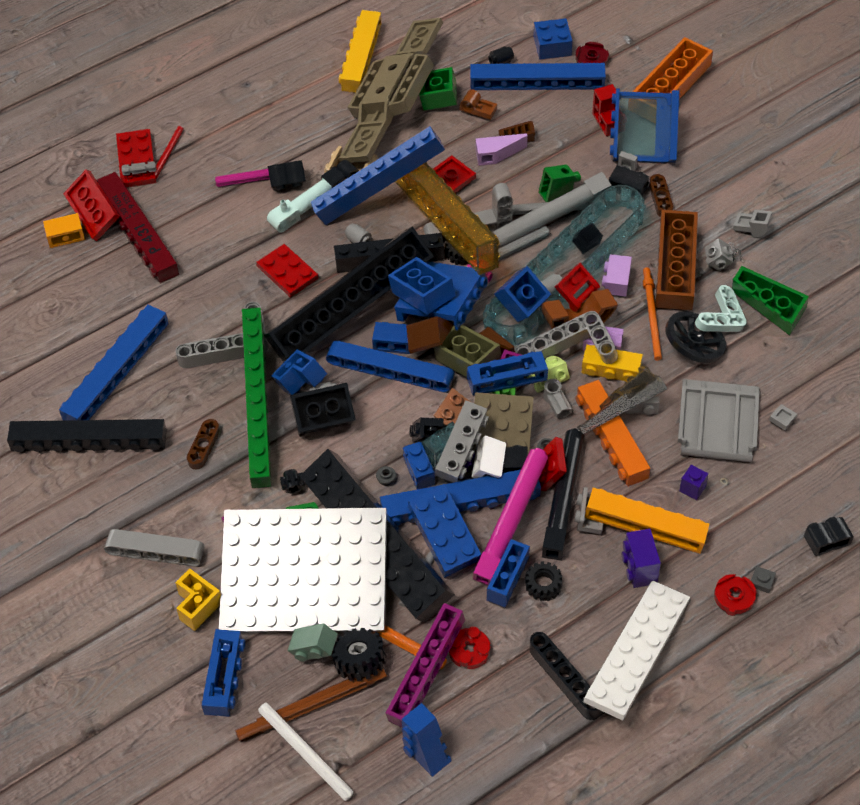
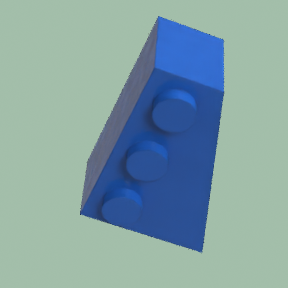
M421 703L402 718L401 730L403 732L404 752L410 758L414 757L433 777L452 761L451 757L444 752L447 749L444 742L441 744L439 738L442 736V732L436 717Z

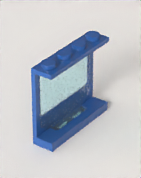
M616 88V94L612 93V104H615V111L611 112V121H614V128H611L610 138H614L613 145H610V156H613V161H618L619 154L623 151L638 156L637 162L675 163L677 160L679 90H672V93L620 92V88Z

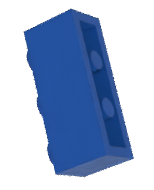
M512 539L510 540L487 587V601L506 608L528 562L530 546Z

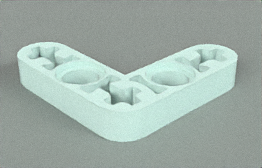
M721 285L715 293V297L722 313H700L695 320V325L702 331L740 332L746 325V318L733 289L727 285Z

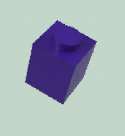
M690 465L681 478L679 492L697 500L707 485L709 473Z

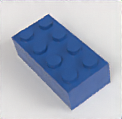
M445 484L408 501V509L444 578L479 561L482 554Z

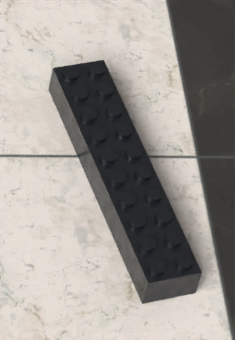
M412 226L266 333L264 337L283 363L297 349L306 353L391 289L388 278L389 274L415 257L427 262L434 256Z
M330 449L322 453L300 475L326 509L382 508L341 457ZM387 514L386 583L415 619L426 623L455 594Z

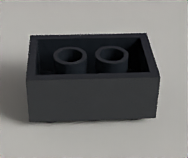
M347 383L290 395L298 435L351 424L356 421Z

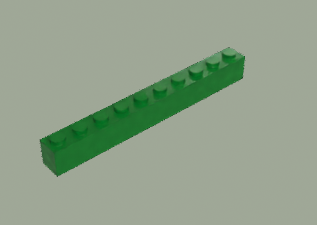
M261 308L242 309L250 482L252 488L272 487Z

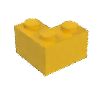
M189 568L175 582L178 594L185 599L176 609L179 620L196 631L220 606L221 593L220 590Z

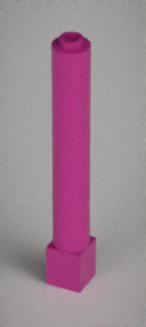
M535 448L529 451L489 542L473 572L474 580L489 585L510 540L514 536L548 460L544 450Z

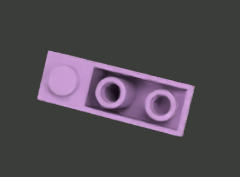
M527 134L476 138L478 166L496 164L527 148Z

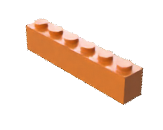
M596 380L579 386L575 396L578 406H582L586 420H590L594 434L598 435L601 439L602 448L609 453L610 462L617 467L620 479L624 480L627 486L649 479L650 466L600 381Z

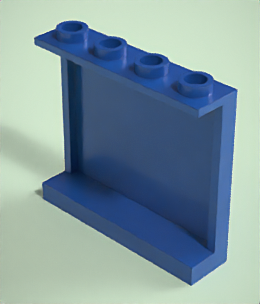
M427 261V264L452 278L456 296L428 315L400 298L394 306L397 320L405 322L409 314L431 318L438 316L454 321L455 330H458L461 324L465 322L469 312L472 311L475 302L480 298L484 288L487 287L488 278L485 275V270Z

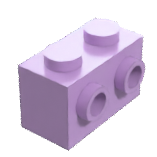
M610 254L609 262L605 261L604 272H607V276L603 275L602 286L608 289L612 295L627 296L632 257Z

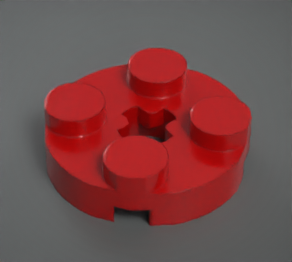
M729 574L717 582L714 590V599L717 605L726 611L728 615L742 614L753 607L756 600V588L748 578ZM731 591L739 592L740 594L738 597L731 596Z
M472 626L461 629L449 650V656L453 663L459 667L476 669L486 663L490 654V641L477 627ZM467 645L474 646L473 652L465 651L464 649Z

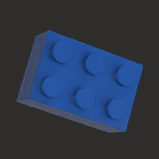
M417 257L388 275L392 293L426 315L456 296L452 278Z

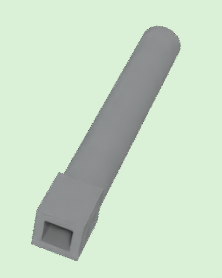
M600 172L585 180L583 185L493 231L490 237L491 242L494 246L501 248L589 201L593 203L610 194L612 185L604 173Z

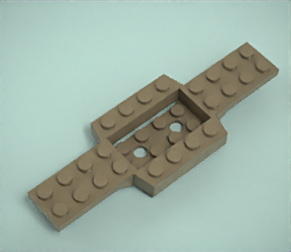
M441 18L413 21L396 54L385 56L384 59L372 62L348 105L352 116L358 118V124L338 158L340 162L346 159L351 163L370 161L393 117L410 112L434 66L427 53L443 24Z

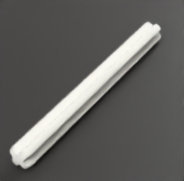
M268 703L262 704L258 709L259 713L344 801L350 799L353 795V790Z

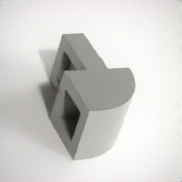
M754 210L753 214L738 213L733 224L734 231L751 232L753 238L765 235L773 217L772 211Z

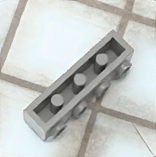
M465 400L435 468V476L453 483L458 482L459 478H464L467 470L465 468L466 462H470L474 455L472 448L474 444L478 445L482 436L479 432L482 427H486L489 420L487 408Z

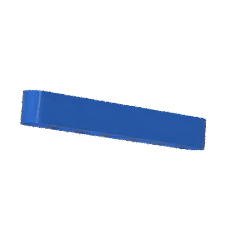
M333 341L326 356V361L334 366L440 392L449 391L455 376V372L448 367L342 341Z

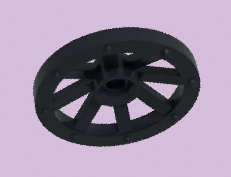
M688 311L673 314L666 323L665 332L669 342L679 353L700 363H713L721 358L726 350V341L722 332L709 331L714 338L704 339L703 336L708 331L700 330L698 332L694 330V323L699 314ZM680 321H687L688 332ZM674 324L680 333L674 330ZM708 345H717V350H714V349L709 348V347H707V346H708Z

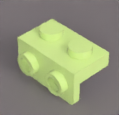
M558 356L546 358L545 362L548 367L547 380L556 379L561 383L570 379L567 364ZM532 374V375H529V376H525V377H527V378L535 377V374ZM546 381L533 383L535 391H543Z

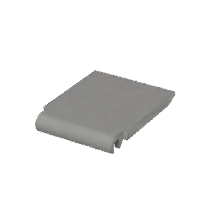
M683 379L678 443H681V455L752 462V452L756 451L759 387Z

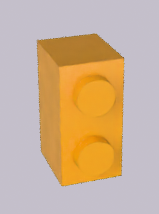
M78 213L43 221L50 248L85 240Z

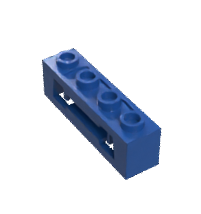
M542 351L511 356L501 360H492L487 363L474 364L467 367V380L473 396H475V392L490 393L546 381L548 378V367ZM535 374V377L524 379V376ZM493 383V386L481 388V385Z
M215 629L202 700L204 715L229 717L230 710L235 707V696H233L234 690L238 689L239 678L236 677L237 670H241L242 658H240V653L244 652L245 639H242L240 631ZM221 651L223 658H228L223 683L225 688L224 694L222 688L218 687L222 665Z

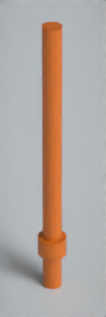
M646 267L643 269V288L646 290L654 359L659 361L662 359L653 294L654 280L651 278L650 268Z

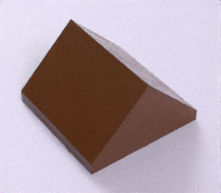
M436 316L406 325L410 354L442 345L454 324L449 320Z

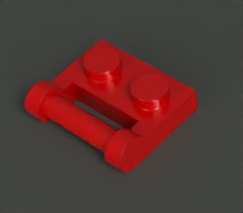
M578 263L554 286L569 303L570 309L575 312L581 308V304L592 292L600 289L599 283L581 263ZM587 283L588 288L576 299L573 295Z

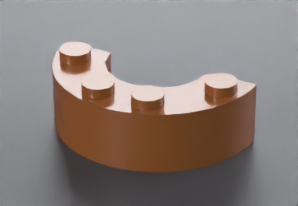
M604 289L592 292L589 298L581 304V308L577 312L565 309L558 299L542 303V314L551 329L589 311L597 312L604 324L615 312L618 304L610 291Z

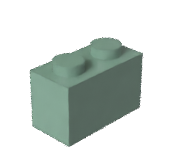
M324 623L294 629L288 652L294 655L295 659L303 662L331 656L338 633Z

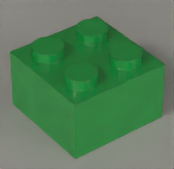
M453 67L432 70L419 93L423 110L457 105V82Z

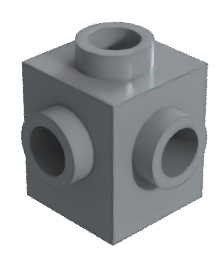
M718 238L704 247L707 257L706 262L710 267L721 271L733 263L732 249L730 245Z

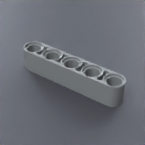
M112 529L109 531L104 550L106 553L114 556L196 567L200 565L205 545L200 541Z

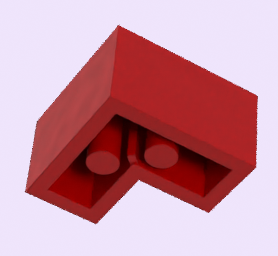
M613 84L594 89L592 114L606 137L610 136L611 128H614V121H611V112L615 111V104H612V93L616 94V88ZM620 106L618 133L625 131L627 117L621 112Z

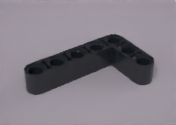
M543 632L533 633L530 637L529 646L531 655L582 716L587 720H595L605 714V712L597 708H588V704L584 703V697L591 686L552 640ZM540 643L543 646L538 647L535 644ZM553 658V659H555L556 661H555V662H550V661H548V659ZM561 674H568L569 677H562ZM580 689V690H582L583 692H582V693H576V692H574V690Z

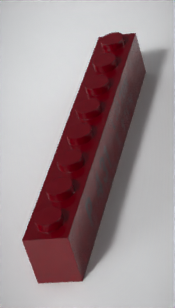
M113 172L97 179V182L120 215L118 218L120 229L126 231L128 241L130 243L133 242L136 253L141 254L143 264L149 266L151 276L156 278L159 283L178 276L179 271L176 261L117 173Z

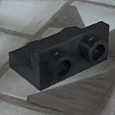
M420 417L414 421L409 428V436L412 437V442L419 441L424 437V434L429 435L437 432L438 429L443 427L444 419Z

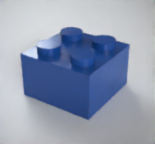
M566 18L534 22L533 37L539 60L572 56L573 41Z
M526 266L517 271L494 295L514 319L520 322L528 318L551 293L531 269Z

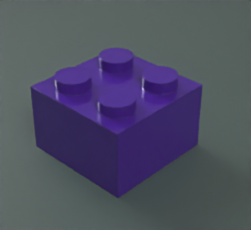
M651 529L626 532V539L623 541L624 551L621 552L623 563H627L628 569H626L628 581H632L633 588L649 586L652 581L658 582L661 562Z

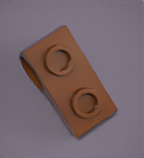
M468 90L460 103V111L489 120L492 119L497 110V103L481 99V95L475 90Z

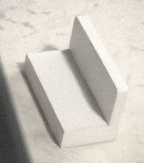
M486 435L479 441L476 446L472 478H480L485 474L496 478L502 476L506 449L505 442Z

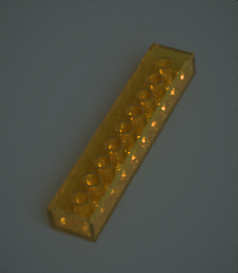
M427 162L395 181L479 275L499 268L498 237L489 230L487 225L480 221L478 215H475L470 207L464 204L460 196H457L452 188L448 187L443 178L439 177Z

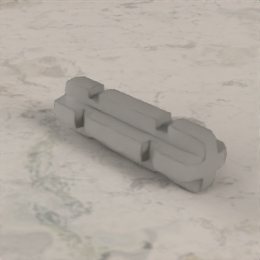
M154 161L148 162V164L143 162L131 164V166L129 164L122 165L123 175L156 171V163Z

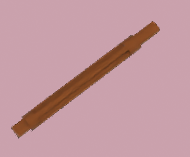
M384 668L382 670L378 669V674L375 676L371 674L367 680L366 677H362V681H357L356 678L353 681L344 680L275 711L285 722H288L375 684V681L387 675ZM261 716L256 721L236 729L235 733L240 741L260 731L263 733L274 727Z

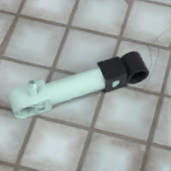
M349 160L341 161L337 167H333L321 176V181L291 202L288 199L286 201L281 200L280 205L269 212L267 221L278 232L286 231L301 220L300 215L312 208L311 201L359 170Z

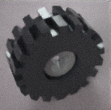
M355 628L352 629L351 633L346 631L343 637L340 635L337 637L338 642L335 641L332 658L338 674H341L342 678L345 679L348 676V680L353 681L356 678L357 681H362V677H366L367 680L371 674L377 675L378 669L382 670L384 668L383 664H386L387 656L383 639L379 636V633H374L372 629L366 631L365 628L357 631Z

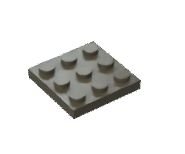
M475 392L474 404L487 408V416H489L486 427H482L479 432L482 434L481 439L486 435L505 442L506 447L515 445L527 446L529 453L534 397ZM474 444L473 451H476L477 444Z

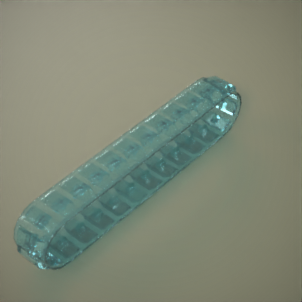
M611 186L593 200L591 205L587 206L568 227H565L526 266L538 277L573 243L572 239L576 232L595 222L606 210L616 206L631 209L633 214L582 263L587 271L593 275L605 263L610 254L613 255L638 230V227L643 224L646 211L644 198L635 188L630 186ZM555 289L543 303L558 299L563 303L566 300ZM496 296L486 305L483 312L484 329L487 327L492 328L513 346L522 343L529 336H532L538 330V327L546 322L542 314L541 304L528 318L519 324L502 325L497 323L494 319L505 307Z

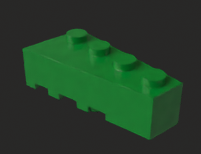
M740 267L732 283V289L737 296L788 335H791L807 308L808 295L746 267Z

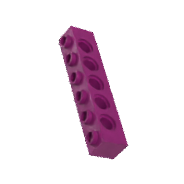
M446 603L441 607L386 711L389 722L402 727V718L423 702L465 622L462 610Z

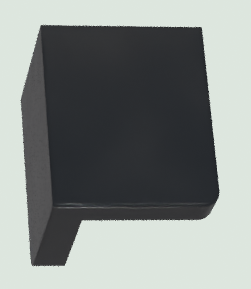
M590 223L575 233L572 242L582 254H585L600 244L603 235L593 223Z

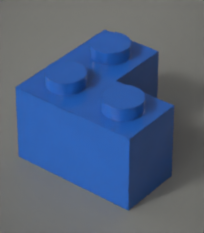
M297 349L271 377L284 392L293 395L301 389L304 383L313 387L320 384L327 373L315 358Z

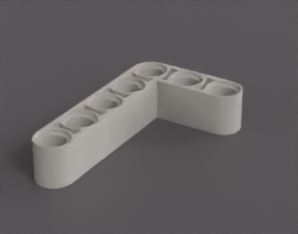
M499 183L493 187L492 209L429 222L423 228L424 233H442L443 244H446L447 238L452 234L456 235V232H459V234H462V232H465V234L470 233L474 237L492 234L493 231L512 222L513 199L507 184Z
M249 302L245 305L244 309L261 308V306L257 302ZM263 320V333H264V335H265V334H266V330H265V325H264V320ZM243 333L181 344L176 348L178 364L182 368H191L244 358ZM264 337V352L266 353L268 351V341Z
M595 311L586 312L517 346L515 349V353L521 355L542 351L544 359L591 338L604 363L612 364L618 359L615 345L599 314Z

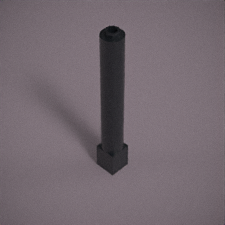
M576 428L570 429L565 433L563 448L567 472L555 484L542 547V558L560 561L563 558L566 533L585 437L584 433Z

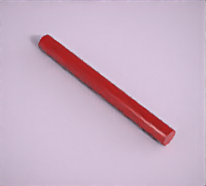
M182 126L176 128L156 165V179L184 130Z

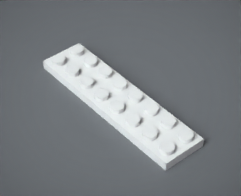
M652 581L585 695L584 703L620 720H624L689 603V596L658 582Z

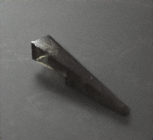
M640 366L638 368L639 373L635 377L630 376L626 384L617 388L599 405L601 410L596 414L591 413L588 416L589 419L577 428L582 434H585L668 388L660 376L652 374L648 367Z

